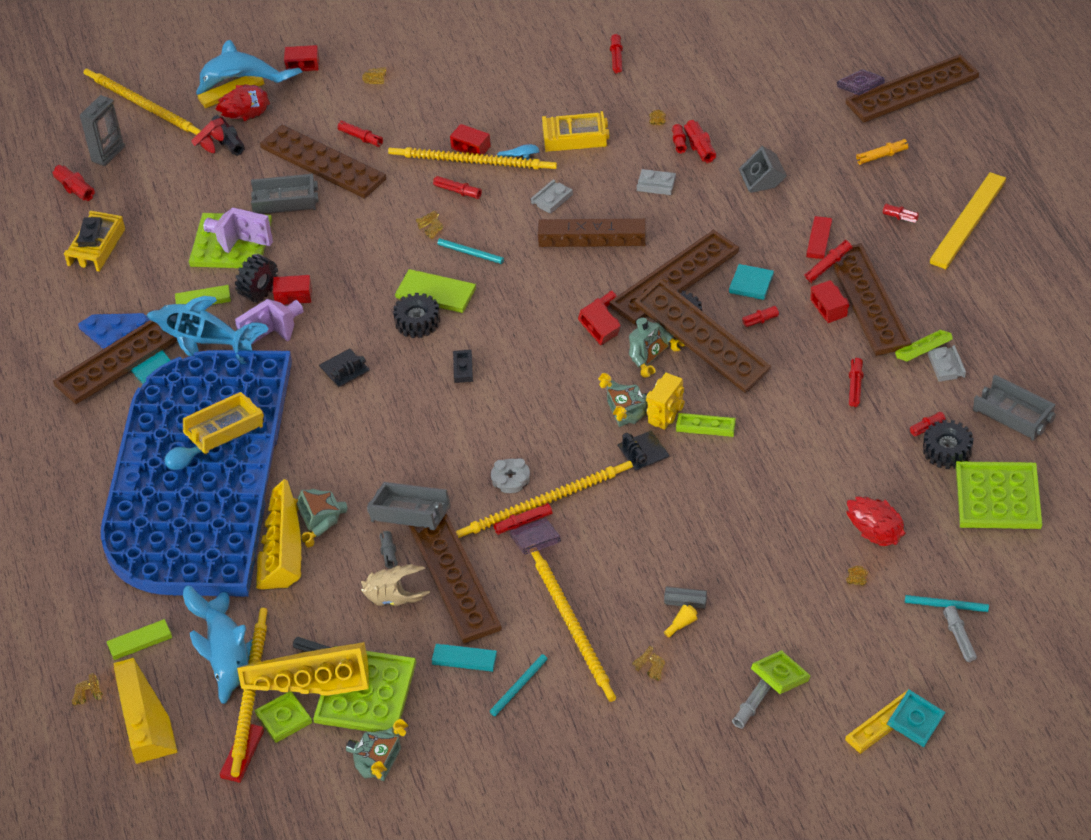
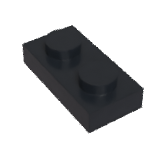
M101 217L83 218L77 240L78 247H96L102 226Z
M472 349L453 351L454 383L473 382Z

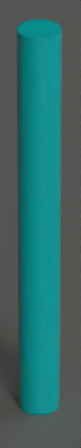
M439 238L437 242L439 246L499 264L504 262V257Z
M905 595V603L945 608L955 606L956 609L980 612L989 611V604Z
M544 654L538 657L489 711L491 715L497 716L548 660Z

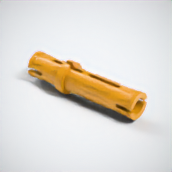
M902 139L894 143L889 142L885 146L857 154L856 159H860L858 164L862 165L863 163L888 155L893 156L897 152L907 150L908 143L905 144L907 140Z

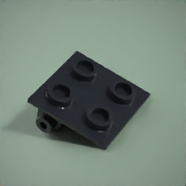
M350 348L319 364V367L338 387L370 371L364 364L366 362L365 357L357 356Z
M652 430L633 437L632 434L624 433L622 435V442L617 444L626 459L632 462L635 471L670 457Z

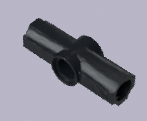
M219 115L214 116L212 120L221 118L224 122L221 126L224 140L219 141L222 146L225 145L232 155H241L243 150H245V146L239 139L234 126H229L223 117Z

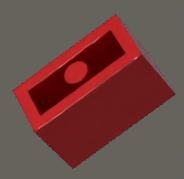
M318 45L285 47V69L300 68L302 71H318Z
M460 124L450 135L451 149L464 152L465 154L469 153L471 155V153H474L476 155L478 153L481 156L491 147L489 133Z
M310 275L274 277V301L280 302L283 305L291 304L295 300L300 304L311 303L312 285Z
M831 280L811 287L810 300L827 323L847 317L849 302L847 298L841 295L839 288Z
M598 299L580 310L578 320L600 345L618 335L621 327L618 319L613 317L608 312L607 307L601 304Z

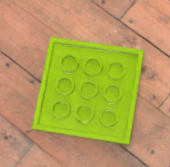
M202 213L189 265L190 267L242 268V263L244 261L247 262L248 257L252 258L253 254L263 256L266 245L238 239L230 252L227 253L217 241L215 233L204 231V222L207 218L219 220L224 213ZM267 215L271 226L272 217L271 215Z
M956 461L960 528H1042L1036 463Z
M366 651L369 688L328 696L320 695L313 718L314 723L368 732L382 731L393 727L394 723L402 717L416 666V658Z

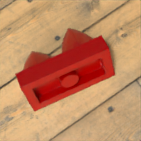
M221 118L212 120L191 140L193 145H201L206 151L214 154L215 146L211 136L219 141L224 140L221 128L224 124Z

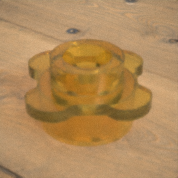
M653 110L649 114V124L663 125L666 123L664 119L666 114L662 110Z
M853 566L848 569L849 577L846 578L848 584L864 586L867 583L865 578L868 575V571L861 566Z

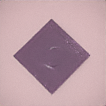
M861 69L838 80L837 87L861 95L884 84L885 79L880 75Z
M546 518L509 531L511 538L524 555L561 542L560 535Z

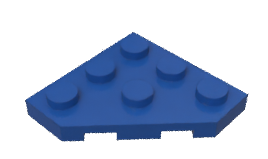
M143 313L92 314L78 323V326L82 332L104 349L150 319Z

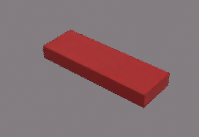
M814 216L806 257L825 258L832 218Z
M253 724L249 726L245 758L241 762L239 776L233 777L231 775L233 764L232 750L234 749L232 746L220 772V778L241 783L264 733L262 726Z

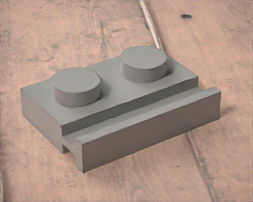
M642 169L637 184V191L671 195L676 180V173Z
M553 179L531 198V204L535 203L537 207L551 214L573 195V190L561 183H556Z
M955 345L952 348L941 347L928 351V357L939 382L957 379L958 376L966 377L965 368Z

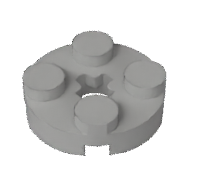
M521 458L498 460L494 463L491 471L492 484L495 488H500L501 492L504 493L519 492L523 490V486L526 483L528 485L530 482L529 467ZM509 474H514L512 478L508 476Z

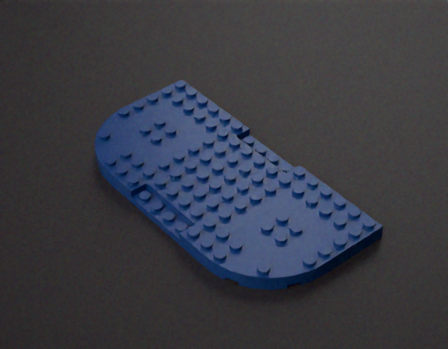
M210 350L195 352L193 356L183 359L180 356L163 364L146 377V382L141 388L138 387L130 404L101 524V541L106 559L112 570L124 582L139 590L160 595H183V589L186 586H191L201 596H218L222 592H227L229 596L249 597L266 505L265 494L274 446L277 445L292 365L290 351L238 350L235 353L234 350ZM236 354H238L239 357H244L243 360L246 362V364H241L240 361L237 359ZM239 392L250 398L252 403L262 410L264 414L263 427H258L218 447L216 446L206 454L203 452L198 453L184 469L172 470L166 466L165 456L173 448L196 447L183 433L184 417ZM235 412L214 423L222 429L244 417L239 412ZM211 424L204 427L210 434L217 431Z

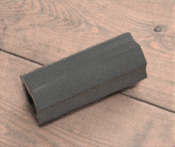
M666 586L664 604L676 606L691 605L695 608H706L707 590Z

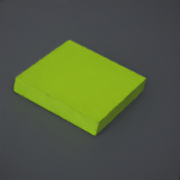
M782 650L754 662L751 667L756 674L779 694L802 685L810 679V675Z
M291 691L254 710L255 715L275 743L312 724L311 717Z

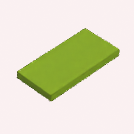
M409 269L395 296L401 299L403 296L407 298V294L414 296L415 293H419L422 296L425 293L427 297L432 296L433 300L436 299L439 308L463 313L476 290V284Z

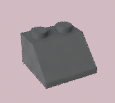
M761 146L739 168L746 187L751 193L775 188L787 177L777 154L764 146Z

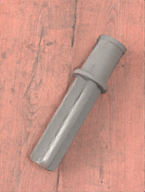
M955 606L946 607L943 614L948 621V629L953 631L964 658L967 662L976 660L977 656L964 629V621L960 619Z
M763 679L759 681L746 702L740 705L739 712L732 719V723L736 727L744 728L749 718L755 715L756 708L771 688Z

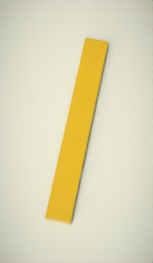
M991 172L988 174L930 258V264L943 269L948 268L1005 184L1006 177Z

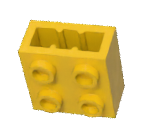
M665 373L661 379L657 380L655 388L649 391L646 397V402H648L646 414L648 415L649 424L665 430L669 424L673 423L677 412L683 409L685 403L683 400L684 387L682 378Z

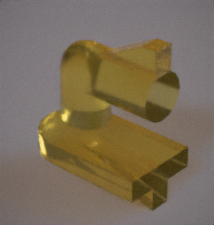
M386 67L368 69V71L363 73L362 80L367 84H384Z
M436 211L416 219L419 229L430 223L432 224L431 227L424 230L430 239H433L437 232L443 228L442 223L437 219L439 214Z
M649 646L643 655L632 662V665L636 667V671L639 672L654 649L652 646ZM654 653L649 659L653 666L647 674L650 678L659 681L665 661Z
M94 673L88 675L89 681L84 680L75 685V694L72 699L73 706L86 703L85 690L87 689L91 690V693L97 700L101 699L103 693L99 688V683Z

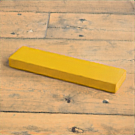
M244 76L197 95L198 100L206 109L220 103L218 99L236 89V85L248 84L259 87L265 84L262 77Z
M907 691L846 735L845 741L861 754L892 731L893 728L888 726L887 722Z

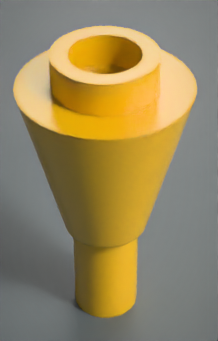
M683 605L672 624L664 631V634L670 638L678 629L680 630L698 620L696 616L697 611L691 605Z

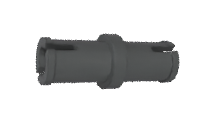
M383 531V534L380 533L379 535L381 541L380 551L384 556L385 566L391 569L398 564L395 554L397 550L395 544H393L392 533Z

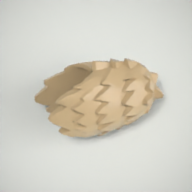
M412 564L399 565L388 570L383 569L375 574L371 573L366 581H361L363 586L361 591L378 606L386 604L400 606L406 602L414 603L430 593V591L410 593L403 589L401 584L403 576L425 569L423 566Z

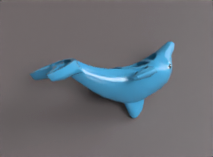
M227 40L222 47L221 54L207 62L201 70L200 85L196 94L204 93L217 83L231 77L255 76L279 83L303 71L300 68H293L279 72L259 58L237 51L233 42Z
M211 296L192 299L187 304L165 305L161 309L153 310L147 314V317L157 323L163 331L177 338L181 349L188 356H193L195 352H199L197 343L232 345L235 353L238 350L252 351V342L269 329L265 324L252 322L234 331L225 322L205 311L217 301L215 297ZM236 354V357L240 361V363L246 364V362L243 360L244 357H239V355Z
M186 586L183 589L185 605L194 615L206 619L208 626L207 639L193 630L190 632L191 641L199 654L210 661L218 684L219 700L222 704H225L232 692L240 685L237 668L248 665L253 640L245 644L246 626H238L232 618L225 614L230 602L227 592H222L215 599L207 602L193 587Z

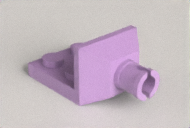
M231 208L219 220L207 218L204 222V231L215 233L217 241L227 253L230 252L238 239L271 246L273 243L267 215Z
M266 299L236 318L235 322L237 330L245 324L252 322L265 324L269 328L266 333L258 336L252 344L272 331L277 332L286 341H289L294 328L293 319L304 311L302 305L297 300L288 306H284L280 302Z

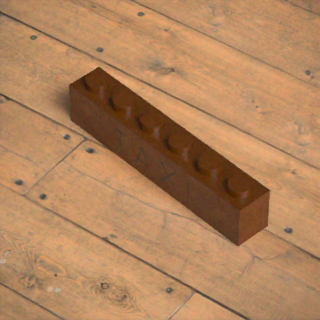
M646 218L539 219L538 244L539 247L646 246Z

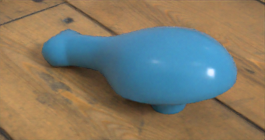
M526 144L512 150L500 151L497 153V156H503V158L505 156H523V160L524 158L529 160L530 154L539 153L540 150L536 145Z
M197 446L193 448H173L165 456V464L172 470L184 469L190 464L193 457L202 451Z

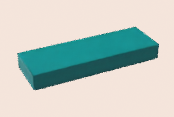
M436 644L432 656V665L493 672L497 651Z

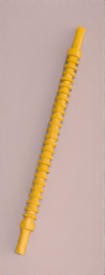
M87 68L84 70L83 73L94 79L96 83L156 114L171 124L173 123V125L180 127V129L192 132L195 135L201 131L194 127L191 122L160 107L145 97L143 98V96L110 80V78Z
M389 147L388 154L403 155L406 158L413 156V158L418 157L420 159L423 157L425 159L427 157L428 160L430 158L432 160L437 158L438 161L446 159L452 162L454 160L459 162L460 160L461 163L464 161L468 163L470 161L471 164L473 162L476 164L480 162V164L485 163L487 165L490 163V165L494 164L495 166L497 164L499 166L504 164L505 167L507 165L509 167L514 165V167L518 166L519 168L523 166L529 169L533 167L536 170L539 168L557 169V162L540 161V159L532 160L529 158L527 160V158H524L522 160L521 157L519 159L517 157L512 159V157L508 158L505 156L503 158V156L498 157L497 155L489 157L488 154L485 156L481 154L479 156L478 153L476 155L474 153L469 155V153L464 154V152L461 154L457 152L455 154L454 151L452 153L450 151L445 153V151L441 152L438 150L436 152V150L431 151L430 149L428 151L423 149L422 151L421 148L418 150L414 148L412 150L411 147H406L405 149Z
M629 460L615 467H606L605 471L602 469L600 473L597 471L595 475L591 474L590 477L586 476L585 479L581 478L580 481L576 480L575 483L571 482L570 485L566 484L565 487L561 486L560 489L556 488L555 491L551 490L550 493L546 492L545 495L540 494V497L535 496V499L530 498V501L525 500L524 504L520 502L519 506L515 504L514 508L510 506L509 510L505 508L504 512L500 510L499 514L494 513V516L489 515V518L484 517V520L479 519V522L473 521L469 526L455 532L458 538L471 533L477 534L481 529L485 530V527L490 528L493 523L505 520L512 514H521L547 502L552 503V500L557 501V498L562 499V496L567 497V494L572 495V492L577 493V490L582 491V488L587 489V486L592 487V484L597 485V482L602 483V480L607 481V478L612 479L616 477V474L633 468L632 462Z
M532 546L529 551L536 562L535 567L546 584L570 633L573 635L577 647L582 652L584 660L587 661L586 664L596 679L597 685L602 687L609 702L615 701L616 696L609 684V677L603 670L601 662L598 661L594 649L591 648L587 636L584 635L580 623L577 622L578 619L575 617L562 589L559 588L560 585L557 583L549 564L542 558L537 547Z
M260 608L258 622L254 626L250 659L248 660L249 664L258 663L262 660L265 633L267 631L266 618L268 610L266 608ZM243 689L240 715L234 740L235 744L232 750L233 764L231 775L233 777L239 776L241 762L245 758L249 726L254 706L253 702L256 695V690Z

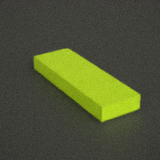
M229 285L175 293L176 304H187L192 299L202 296L215 297L217 301L212 305L231 302Z
M940 329L913 342L912 345L897 350L895 352L896 357L909 361L952 340V333Z
M678 413L676 432L734 437L736 418Z
M165 619L106 642L113 659L116 660L171 639L172 635Z

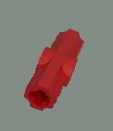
M689 120L684 125V131L689 137L692 150L697 151L702 161L706 163L713 162L716 158V152L711 145L709 134L703 132L698 122Z
M60 164L55 167L52 172L53 177L63 184V187L69 194L74 193L87 202L93 199L95 191L84 181L80 173H73L66 166Z

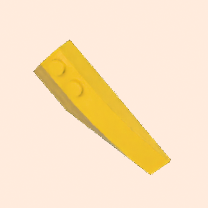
M284 479L272 489L268 507V511L271 513L265 521L267 533L262 536L261 543L264 544L263 551L259 552L257 560L256 588L259 590L288 588L301 577V535L298 515L288 480Z
M364 642L284 656L237 668L241 689L279 690L280 692L291 691L300 692L301 694L315 693L328 696L369 688L368 658Z
M131 658L113 663L135 763L138 764L178 753L170 718L135 659Z

